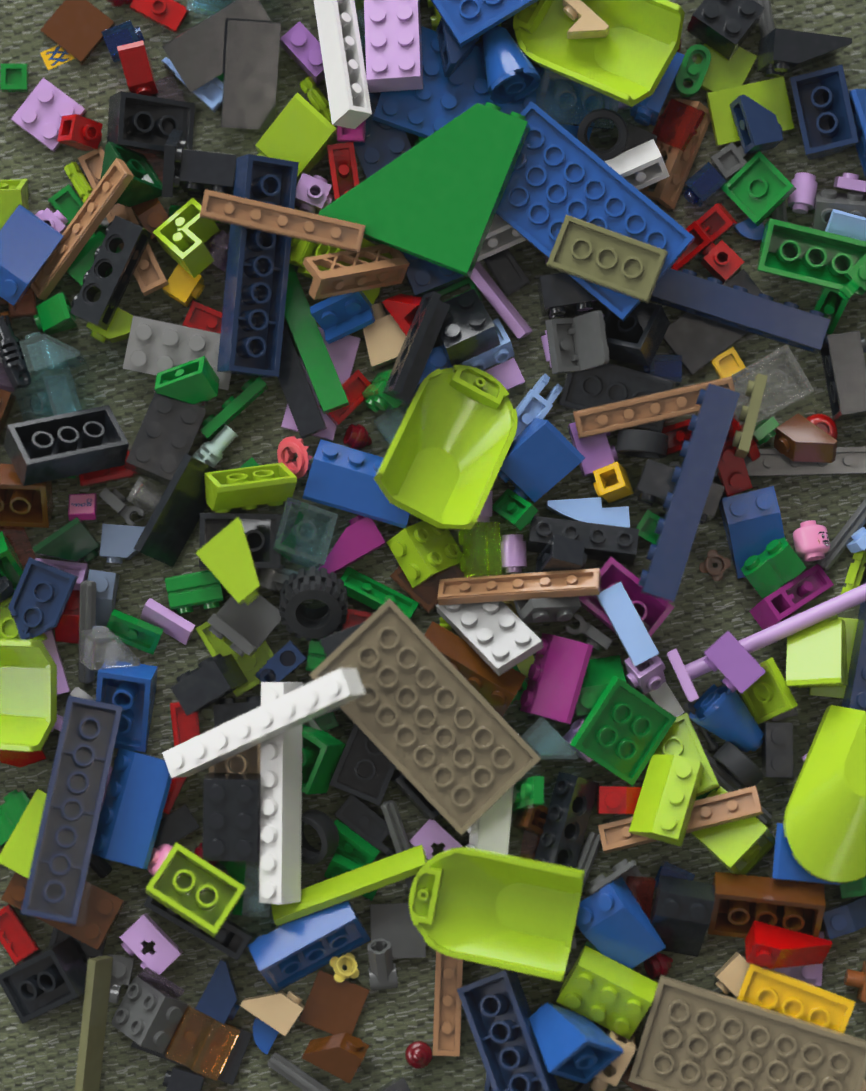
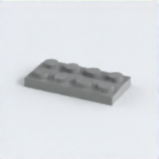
M133 315L123 369L157 375L161 371L205 356L220 379V389L228 390L231 373L217 372L220 333Z
M503 601L436 605L437 613L498 675H501L543 648L542 640Z

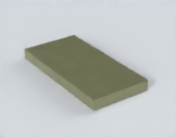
M566 214L546 265L552 269L649 304L668 256V251Z

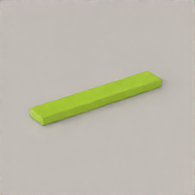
M421 844L301 889V902L271 904L273 921L279 926L414 876L427 862L425 849Z

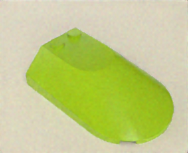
M538 0L514 15L513 29L515 30L518 45L531 61L633 107L653 95L679 49L685 12L680 5L668 0H581L609 25V34L606 37L584 39L567 38V31L578 19L572 20L563 11V0Z
M454 365L451 368L437 369L422 381L374 477L375 482L391 504L437 528L472 529L481 513L517 430V411L513 409L512 403L508 398V391L496 378L472 366Z
M0 639V750L29 752L41 750L57 721V665L41 640Z
M830 705L824 712L784 815V835L788 839L794 859L808 873L828 882L846 883L866 876V711Z
M470 847L452 848L440 852L429 859L415 876L409 894L411 919L414 926L417 927L419 933L423 936L424 941L444 955L563 981L575 931L585 870Z

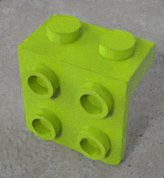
M424 520L404 528L386 542L412 588L420 586L435 574L464 561V556L450 531L446 528H437Z

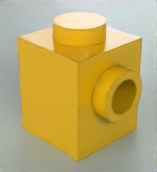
M178 264L167 280L169 285L162 289L166 295L188 307L193 298L198 299L205 286L202 284L204 280L200 274L194 278Z
M618 462L593 471L596 480L593 483L598 497H603L608 503L634 494L627 472Z

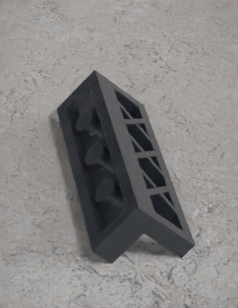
M435 291L423 295L383 393L405 404H409L412 400L450 308L449 304L439 300L441 294Z

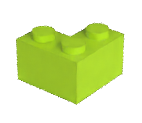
M191 198L155 229L153 234L164 251L195 278L214 261L204 243L219 231V228L214 220L199 217L202 205L194 198Z

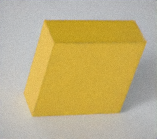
M734 346L710 361L720 379L730 376L734 378L747 370Z

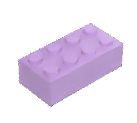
M364 0L366 80L370 93L423 89L420 0Z

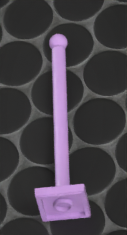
M866 583L738 642L750 654L866 601ZM677 648L669 651L667 656L688 701L692 702L698 699L699 696L692 680L713 671L704 661L707 656L684 665Z

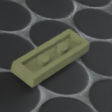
M757 373L753 381H748L745 396H748L749 399L747 406L742 405L738 421L742 422L741 430H736L732 441V446L736 447L734 456L745 459L749 452L768 378L767 375Z

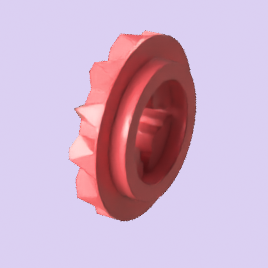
M295 436L284 438L278 446V462L283 463L297 476V479L306 476L307 471L311 469L309 460L312 456L308 455L307 452L309 446H304L303 439H297ZM295 453H297L298 457H297L296 461H293V462H292V460L294 459V457H295V455H296Z

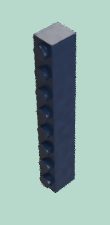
M672 266L657 282L650 299L652 302L815 354L822 348L830 319L824 318L825 314L816 310L802 311L794 303H777L769 295L758 294V296L749 294L748 289L733 285L730 288L722 285L723 282L719 279L708 277L705 280L697 277V273L694 271L682 269L680 272L671 269Z
M710 383L706 386L705 390L700 389L696 404L700 405L698 414H692L688 430L692 431L689 441L684 440L679 456L684 458L681 467H675L671 482H675L672 493L667 492L663 507L667 508L665 518H659L655 533L659 534L656 545H650L646 559L650 560L648 571L642 570L638 585L642 586L641 593L670 603L675 601L739 400L740 393Z

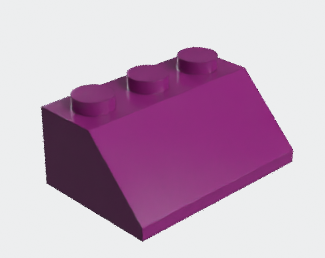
M610 557L600 569V592L621 581L651 637L674 609V606L667 601L641 593L642 586L638 585L639 578L614 558ZM579 596L581 606L616 633L597 596Z
M542 633L540 639L542 640L543 648L536 652L534 664L529 668L528 686L521 696L520 711L549 720L571 724L593 645Z

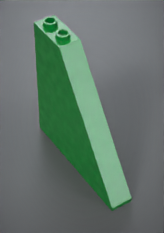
M486 102L485 105L477 103L320 210L318 215L365 225L363 237L470 278L530 130L529 123L525 121L526 117L519 113L511 112L509 115L501 112V108L495 104Z

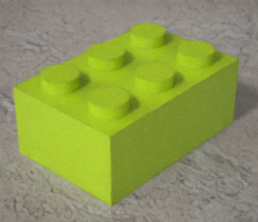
M175 843L149 882L145 893L215 938L245 892L246 887L183 846Z
M585 945L565 978L556 1002L629 1040L651 1006L658 983Z

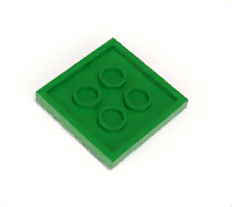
M613 676L570 742V745L633 786L675 722L676 717L620 678Z

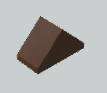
M540 805L518 812L513 827L540 837L543 833L542 829L546 822L545 819L549 808Z

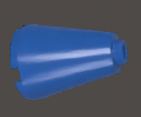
M495 26L482 36L488 93L491 100L495 103L505 104L507 103L506 99L514 97V100L518 101L529 96L539 86L537 82L540 80L538 71L506 28Z
M720 680L723 685L717 687L714 684L708 688L693 706L697 709L695 714L693 715L690 712L689 717L694 723L726 742L729 741L743 752L750 750L754 752L763 743V732L737 691L732 692Z

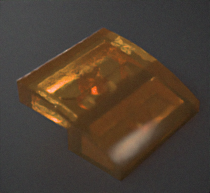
M188 1005L166 1050L165 1057L217 1081L240 1030L227 1023L223 1024Z

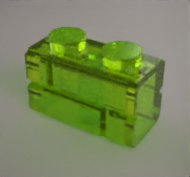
M476 522L471 530L460 529L458 538L460 545H463L464 554L460 558V569L464 572L465 577L502 575L500 523Z

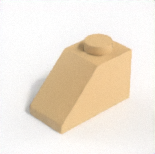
M279 991L245 998L240 1004L241 1007L284 1036H286L305 1007L301 1004L303 999L292 991H289L287 994Z

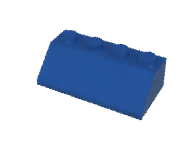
M320 439L303 493V499L401 528H406L410 513L388 501L374 480L383 457Z
M123 748L118 749L103 807L100 811L91 854L134 867L148 869L172 782L165 760Z
M347 900L282 924L274 931L257 937L254 942L247 946L260 973L274 991L278 992L325 966L332 957L336 956L339 958L371 939L352 904Z

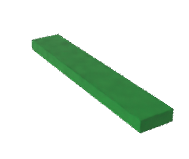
M289 264L284 317L324 414L348 406L349 402L317 323L311 315L310 306L292 264Z

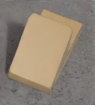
M563 0V11L572 20L578 19L567 31L568 39L603 38L609 34V25L581 0Z

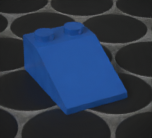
M18 205L0 230V297L13 306L23 298L64 237V235L22 205Z
M774 486L720 499L719 509L737 579L745 577L741 568L749 557L763 553L768 543L772 540L785 538Z
M105 658L99 668L96 701L123 706L114 748L146 752L156 694L158 666Z
M622 877L614 880L580 902L576 920L577 926L582 934L603 955L632 969L666 947Z

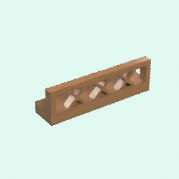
M675 98L656 144L659 146L658 149L662 157L665 155L668 157L665 165L670 176L658 181L654 192L647 191L649 186L639 190L648 199L657 200L666 208H675L711 121L709 109L701 102ZM681 107L688 108L686 115L678 120ZM677 130L676 139L668 144L669 136Z
M383 244L360 248V253L347 250L307 257L303 262L305 268L314 278L308 292L314 300L401 284L410 264L399 250ZM390 253L393 258L390 259L380 254ZM364 257V258L370 259V260H372V261H374V262L368 263V262L363 261V260L358 259V258ZM343 261V262L348 263V264H350V265H352V266H347V267H346V266L341 265V264L336 263V262ZM317 265H321L330 270L320 271L317 268Z

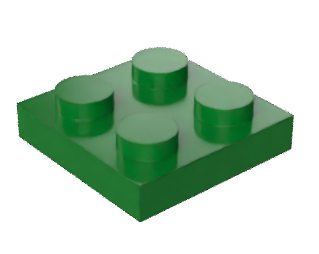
M760 151L721 188L757 226L796 190L795 186Z

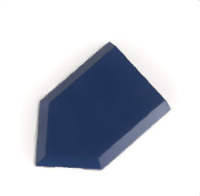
M29 557L8 606L18 628L20 639L29 640L58 627L78 576Z

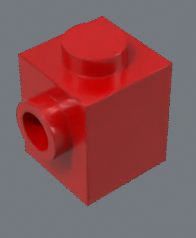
M78 114L62 116L57 142L82 151L97 150L102 140L101 130L103 124Z
M723 240L717 245L712 242L702 252L704 258L701 264L716 279L721 280L723 284L744 264V261Z

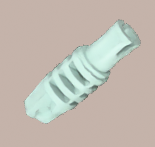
M225 424L224 428L210 442H204L192 457L214 468L223 458L224 454L222 452L238 435Z

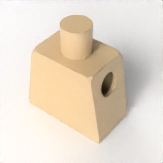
M382 303L372 305L375 322L363 328L372 371L396 362L406 335L391 314L386 315Z
M608 1029L606 1035L623 1049L624 1053L615 1059L611 1066H607L593 1078L590 1084L592 1090L606 1091L609 1084L613 1086L618 1085L636 1050L634 1035L628 1040Z

